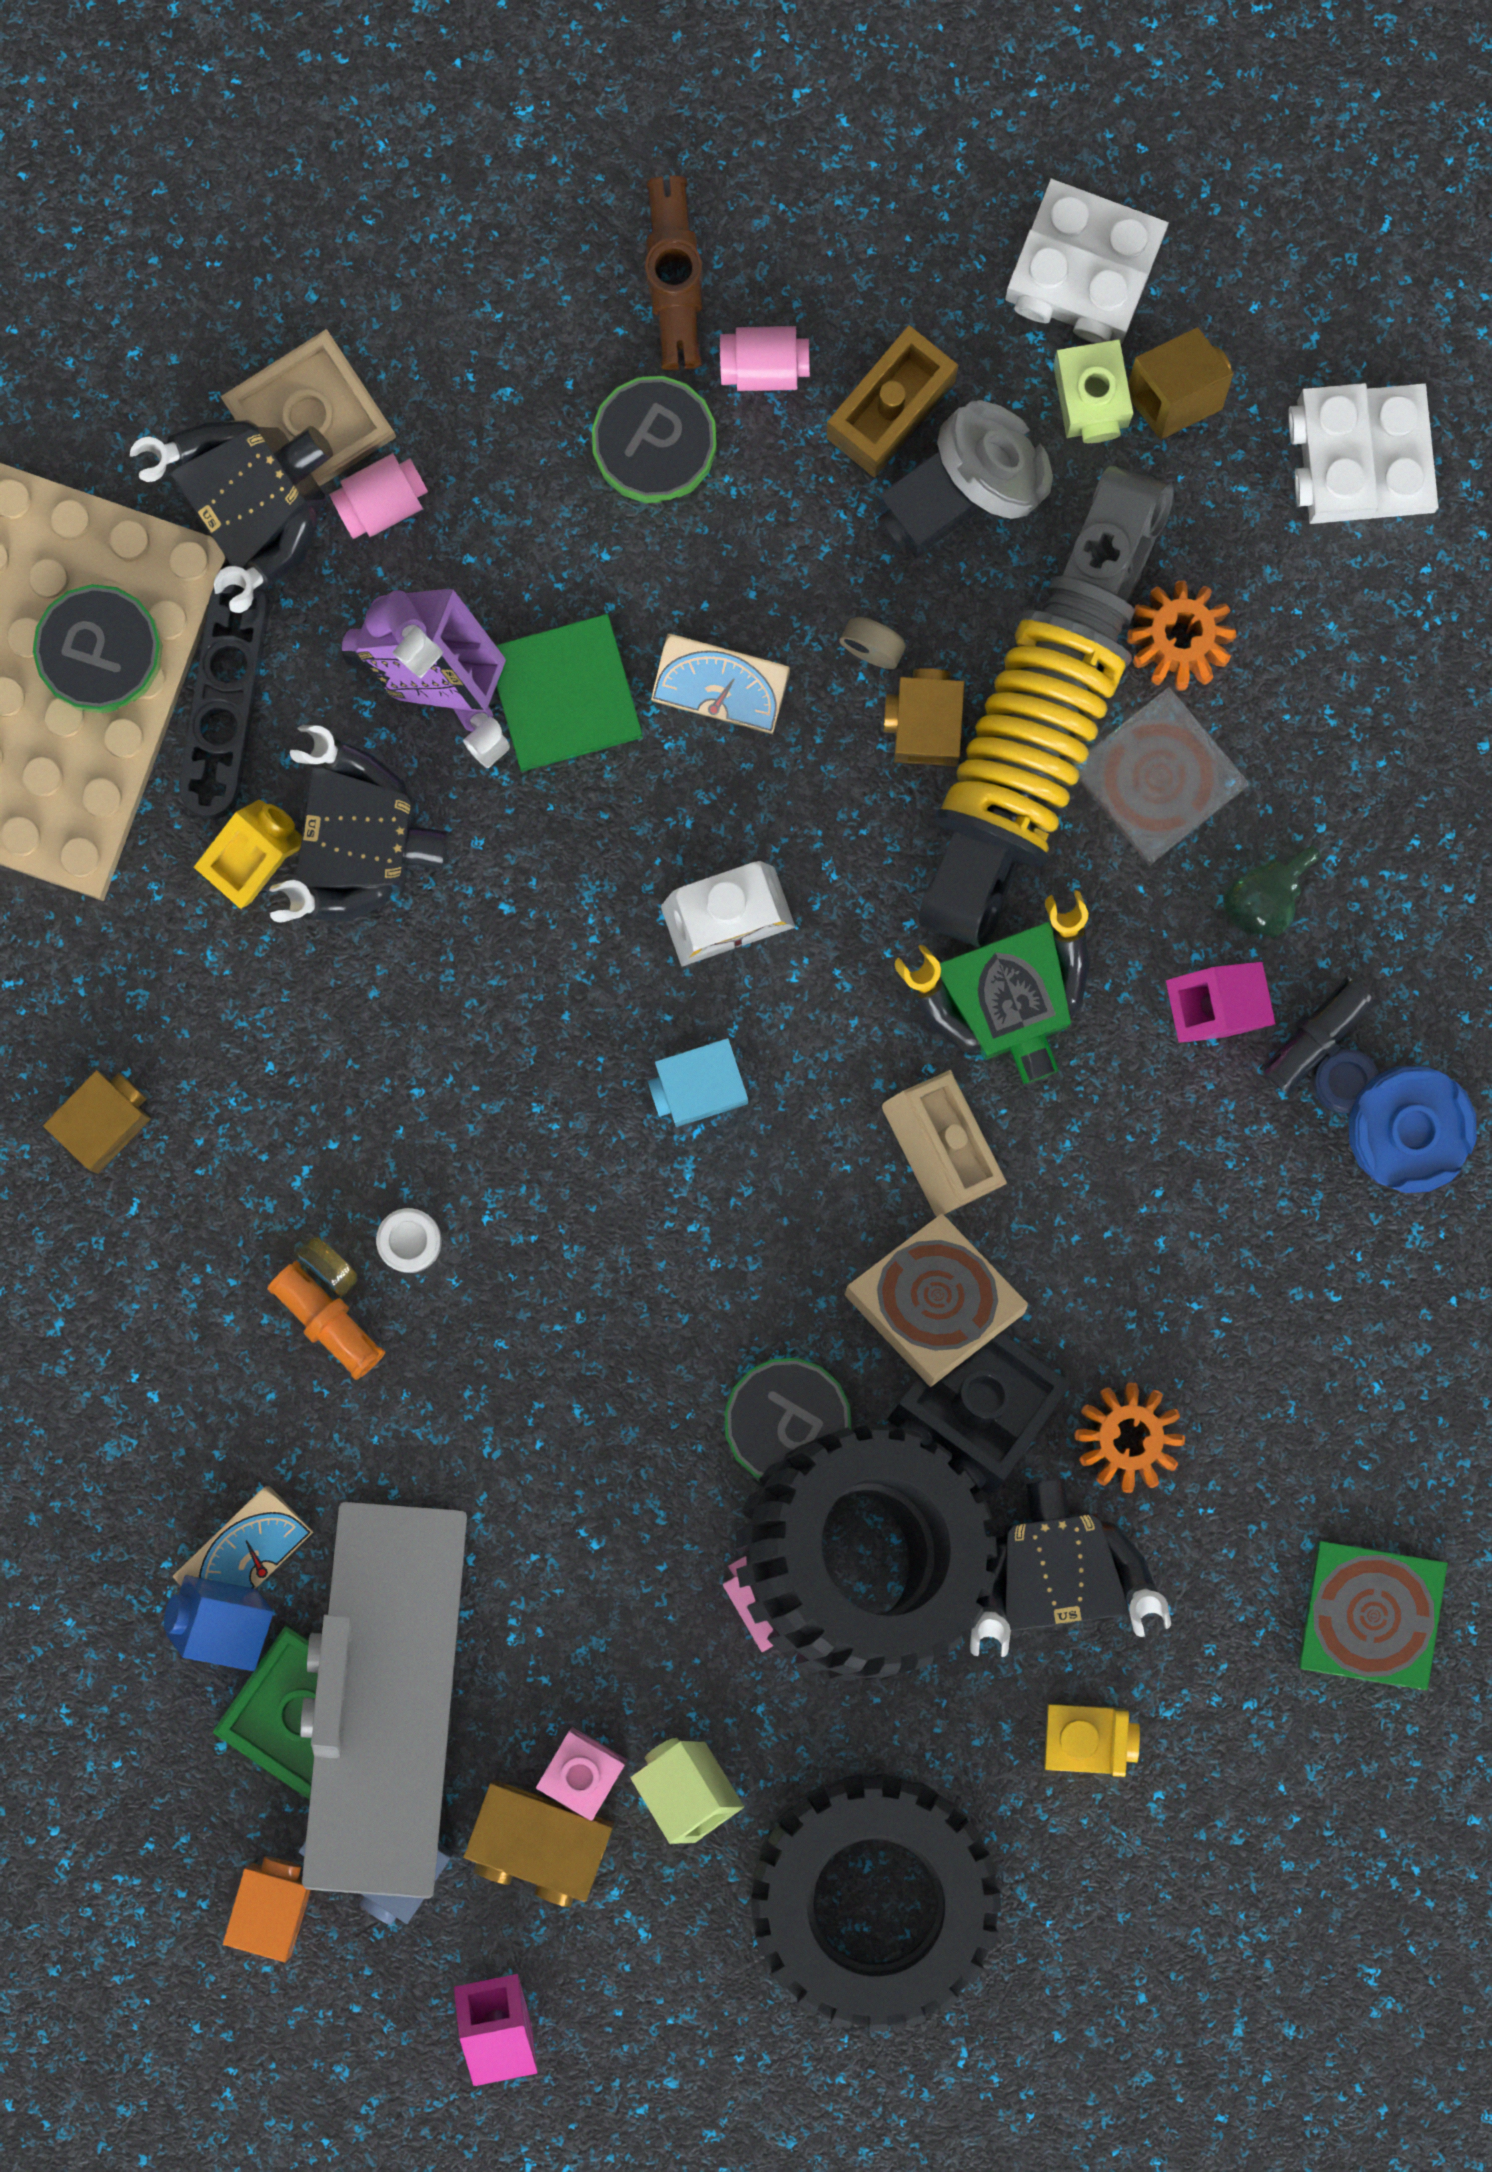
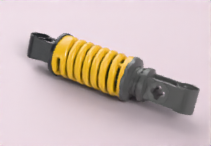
M1110 465L1098 482L1092 507L1075 542L1073 552L1063 575L1052 577L1047 589L1051 595L1046 604L1047 607L1043 612L1024 610L1020 614L1017 621L1018 627L1015 632L1018 647H1014L1006 653L1004 658L1006 671H1003L996 677L994 682L996 693L987 698L985 703L987 715L978 720L975 727L977 738L969 742L966 748L969 760L959 765L957 769L959 782L949 788L941 809H937L933 821L939 827L953 836L937 874L930 882L924 894L919 912V923L921 926L982 948L989 941L997 926L1003 901L1019 863L1034 867H1045L1049 858L1047 854L1049 847L1046 842L1049 834L1046 832L1057 830L1060 822L1056 814L1044 806L1064 808L1068 805L1070 795L1065 788L1058 784L1071 786L1077 783L1079 771L1068 762L1079 764L1087 760L1089 755L1088 749L1080 741H1092L1096 738L1098 728L1090 719H1101L1105 716L1108 709L1107 704L1102 698H1110L1114 695L1126 666H1129L1132 660V655L1117 643V636L1120 635L1122 626L1129 625L1135 610L1129 604L1130 599L1141 578L1154 542L1163 530L1169 517L1174 496L1171 484ZM1115 552L1119 555L1116 562L1111 560ZM1100 559H1104L1106 561L1102 564V567L1100 569V567L1098 566V562L1100 561ZM1028 825L1033 826L1031 830L1027 829Z

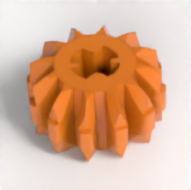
M1177 581L1173 590V601L1170 600L1164 590L1160 587H1155L1149 594L1154 609L1139 604L1134 608L1133 618L1144 627L1130 629L1127 633V642L1133 645L1147 646L1134 656L1133 663L1136 668H1140L1155 661L1158 666L1151 677V682L1155 685H1160L1164 681L1167 672L1171 671L1175 672L1174 684L1176 689L1184 691L1189 684L1190 670L1198 681L1206 685L1213 679V672L1209 663L1222 667L1228 664L1231 655L1218 644L1233 642L1236 638V630L1229 626L1215 625L1228 616L1230 609L1225 603L1219 604L1211 610L1205 607L1211 596L1212 590L1203 586L1195 600L1188 599L1186 581ZM1175 623L1188 625L1186 634L1194 631L1196 637L1191 639L1187 649L1175 647L1176 638L1170 641L1166 638V635L1171 634Z
M1136 1383L1126 1384L1124 1389V1406H1120L1111 1388L1108 1387L1101 1390V1400L1109 1412L1104 1415L1096 1407L1084 1405L1081 1414L1098 1424L1096 1431L1088 1429L1074 1431L1075 1440L1081 1442L1095 1441L1097 1449L1086 1452L1079 1457L1081 1465L1089 1466L1103 1458L1106 1463L1098 1472L1096 1482L1103 1486L1111 1481L1117 1468L1121 1469L1120 1487L1122 1492H1133L1135 1470H1139L1144 1483L1149 1488L1158 1486V1476L1151 1463L1155 1461L1164 1469L1174 1471L1178 1466V1462L1173 1457L1161 1452L1163 1445L1183 1446L1185 1444L1184 1435H1164L1162 1428L1176 1422L1180 1418L1178 1410L1171 1409L1156 1417L1153 1412L1161 1403L1163 1394L1158 1390H1153L1146 1397L1142 1407L1137 1406L1139 1389ZM1126 1419H1130V1427H1136L1140 1423L1146 1434L1138 1440V1446L1141 1451L1130 1457L1129 1449H1121L1119 1453L1113 1443V1440L1121 1434L1118 1424Z

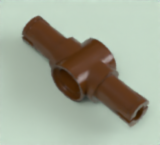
M673 175L669 176L670 197H665L663 176L651 178L646 182L649 192L652 234L646 238L647 256L645 272L648 290L651 295L652 313L659 316L662 350L661 368L667 371H679V349L684 351L685 370L695 369L702 365L696 314L702 309V262L697 250L696 234L689 230L686 194L687 179L683 176ZM669 262H681L688 266L692 273L682 284L667 285L657 276L659 269Z

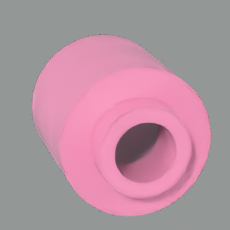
M796 326L736 327V334H720L721 385H737V391L797 390V377H810L809 339H797Z
M392 453L341 480L340 482L343 487L329 495L350 535L355 539L366 532L372 537L421 511L423 508L418 497L427 493L428 490L412 460L408 459L399 464Z

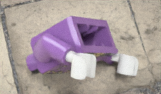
M453 589L413 593L395 590L387 595L376 598L366 613L362 629H350L343 638L342 653L345 662L349 666L368 667L389 695L399 701L453 708L464 728L472 732L463 740L467 749L484 767L489 768L510 748L509 742L502 735L500 725L492 718L493 714L488 706L506 662L505 657Z

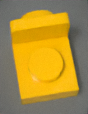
M257 800L237 811L194 868L235 905L242 909L254 900L282 862L288 856L299 851L303 836L294 829L295 824L286 812L275 805Z
M1047 1703L1045 1770L1107 1773L1112 1776L1125 1777L1126 1762H1138L1140 1727L1137 1723H1129V1711L1125 1708Z

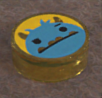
M311 1237L296 1252L299 1259L340 1297H343L358 1281V1276L354 1270L318 1237Z

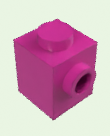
M1263 962L1216 966L1166 980L1179 1043L1224 1038L1275 1024Z
M518 1974L455 1986L454 1994L459 2039L473 2086L537 2074L532 2024Z

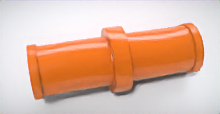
M298 1261L289 1264L268 1286L269 1292L275 1294L306 1326L304 1334L313 1343L319 1340L347 1368L355 1380L368 1373L384 1356L386 1351L382 1347H378L346 1314L349 1307L341 1298L333 1300L304 1271Z

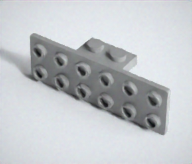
M343 1502L339 1506L329 1612L323 1618L322 1634L310 1633L308 1645L307 1672L318 1673L316 1698L304 1697L301 1715V1737L312 1738L311 1747L314 1754L302 1884L305 1889L414 1898H431L434 1894L467 1528V1515L464 1511Z

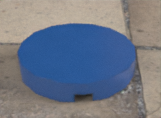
M1421 1065L1395 1066L1373 1077L1357 1095L1349 1116V1144L1359 1167L1376 1183L1404 1193L1430 1192L1451 1182L1462 1170L1460 1167L1465 1162L1467 1155H1471L1477 1140L1476 1113L1467 1092L1446 1074Z

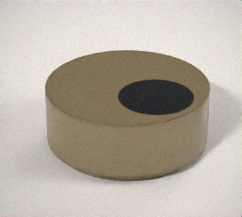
M864 617L851 618L839 639L842 646L855 656L886 669H895L906 649L904 640L896 632Z

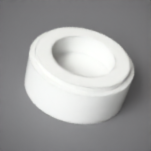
M404 1208L392 1212L382 1221L377 1232L376 1244L381 1258L387 1265L401 1272L415 1273L426 1269L436 1260L441 1250L442 1237L438 1225L429 1215L417 1209Z

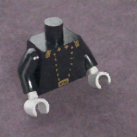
M250 420L208 422L170 435L165 445L160 440L152 437L141 438L133 444L130 457L149 451L156 454L160 461L157 466L140 471L139 478L146 482L156 481L162 477L168 463L175 462L176 465L180 466L171 472L172 476L231 564L230 567L220 570L216 575L214 581L215 594L222 592L225 587L233 584L240 585L245 589L229 602L231 611L241 613L247 610L252 604L253 589L257 586L261 589H266L304 562L318 525L316 514L326 502L325 494L311 473L333 457V450L329 442L315 427H307L289 441L284 432L278 427H259Z
M302 725L297 728L301 732L309 733L313 737L315 744L310 755L299 750H290L291 758L298 763H321L323 768L313 767L296 880L272 885L269 889L272 892L282 891L286 893L291 902L290 910H278L270 913L273 921L280 923L303 916L311 920L349 922L386 905L392 893L404 892L408 864L444 868L449 832L414 827L416 803L412 797L406 795L407 790L401 778L372 754L337 739L333 740L329 730L324 727Z
M1064 1478L1026 1484L1032 1522L1005 1525V1534L996 1538L997 1557L988 1559L986 1562V1571L993 1572L995 1580L991 1595L977 1598L976 1603L983 1607L984 1613L975 1628L971 1630V1653L974 1656H978L980 1639L990 1636L999 1640L1002 1645L1001 1657H1004L1008 1654L1010 1633L1012 1631L1129 1615V1610L1133 1631L1137 1636H1145L1141 1618L1148 1613H1156L1162 1616L1165 1628L1168 1629L1171 1626L1168 1603L1164 1596L1157 1592L1144 1556L1117 1524L1100 1521L1097 1513L1070 1516Z

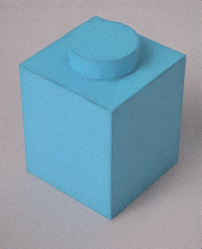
M728 1038L656 1061L655 1064L660 1077L647 1080L659 1117L671 1113L676 1127L748 1104L746 1091Z

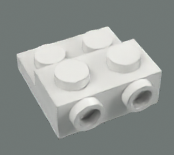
M1051 179L1010 280L1005 300L1016 304L1014 310L1030 320L1049 323L1050 319L1054 318L1075 326L1073 332L1089 342L1101 343L1120 339V343L1123 344L1169 222Z
M1366 383L1302 390L1297 400L1298 406L1289 407V432L1292 444H1302L1304 468L1295 469V493L1298 506H1308L1310 524L1436 512L1438 509L1426 384L1367 389Z

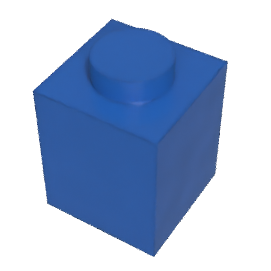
M185 1575L179 1595L174 1594L167 1604L164 1628L167 1637L182 1658L255 1672L274 1611L257 1589Z

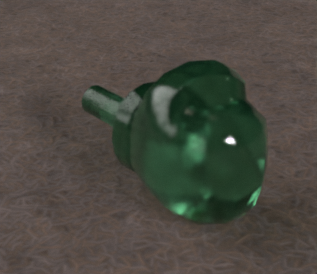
M1310 845L1286 866L1275 859H1271L1265 865L1258 866L1234 882L1223 895V905L1230 919L1240 930L1249 936L1264 933L1268 937L1275 938L1283 933L1293 922L1296 913L1294 899L1301 893L1296 878L1321 858L1320 852L1313 845Z

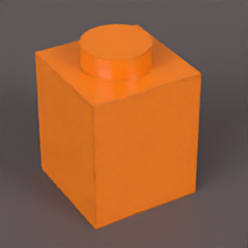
M264 1856L262 1865L251 1863L244 1869L223 1945L284 1963L292 1956L311 1891L305 1889L302 1884V1877L299 1876L302 1868L300 1865L283 1859Z

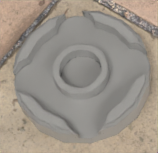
M982 400L971 401L965 407H959L940 426L937 443L943 465L954 484L972 502L989 513L1009 519L1027 516L1050 494L1053 474L1047 452L1041 443L1034 448L1031 441L1025 436L1030 429L1021 418L1004 407Z

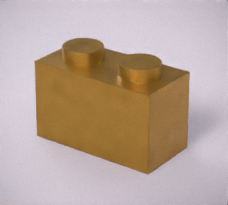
M908 325L827 421V439L875 478L955 384L958 364Z
M494 1779L489 1785L463 1858L476 1862L473 1872L481 1877L504 1885H510L512 1877L515 1876L536 1884L537 1887L534 1895L557 1905L571 1907L574 1898L583 1902L587 1901L615 1823L597 1816L590 1821L559 1802Z

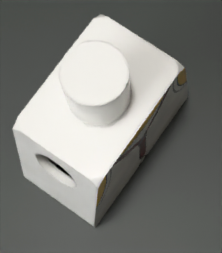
M762 861L753 862L672 891L661 905L681 967L795 928L775 867Z

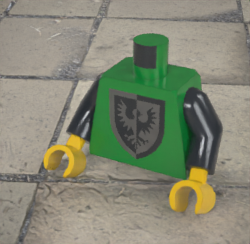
M1074 890L1076 905L1072 911L1066 914L1057 913L1052 895L1046 898L1045 908L1052 926L1055 928L1054 931H1052L1050 923L1047 922L940 964L926 946L919 945V950L924 955V963L919 970L909 972L900 958L894 964L899 975L913 988V995L933 1030L963 1052L974 1053L979 1051L984 1060L1011 1051L1023 1084L1034 1082L1059 1071L1046 1037L1067 1029L1071 1024L1070 1016L1082 1007L1090 967L1084 928L1088 920V910L1081 893L1077 890Z

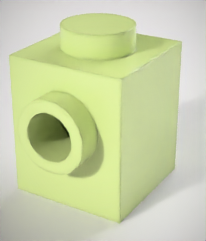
M1120 339L1057 350L1053 367L1066 437L1082 436L1084 443H1099L1119 437L1121 435L1120 429L1129 427L1133 415Z
M678 1738L667 1740L652 1749L645 1756L648 1765L630 1777L669 1844L696 1843L744 1808L743 1803L706 1742L679 1741Z

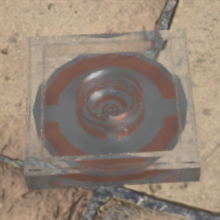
M1170 687L1166 688L1092 748L1085 762L1073 764L1079 771L1078 780L1149 866L1249 786L1248 781Z

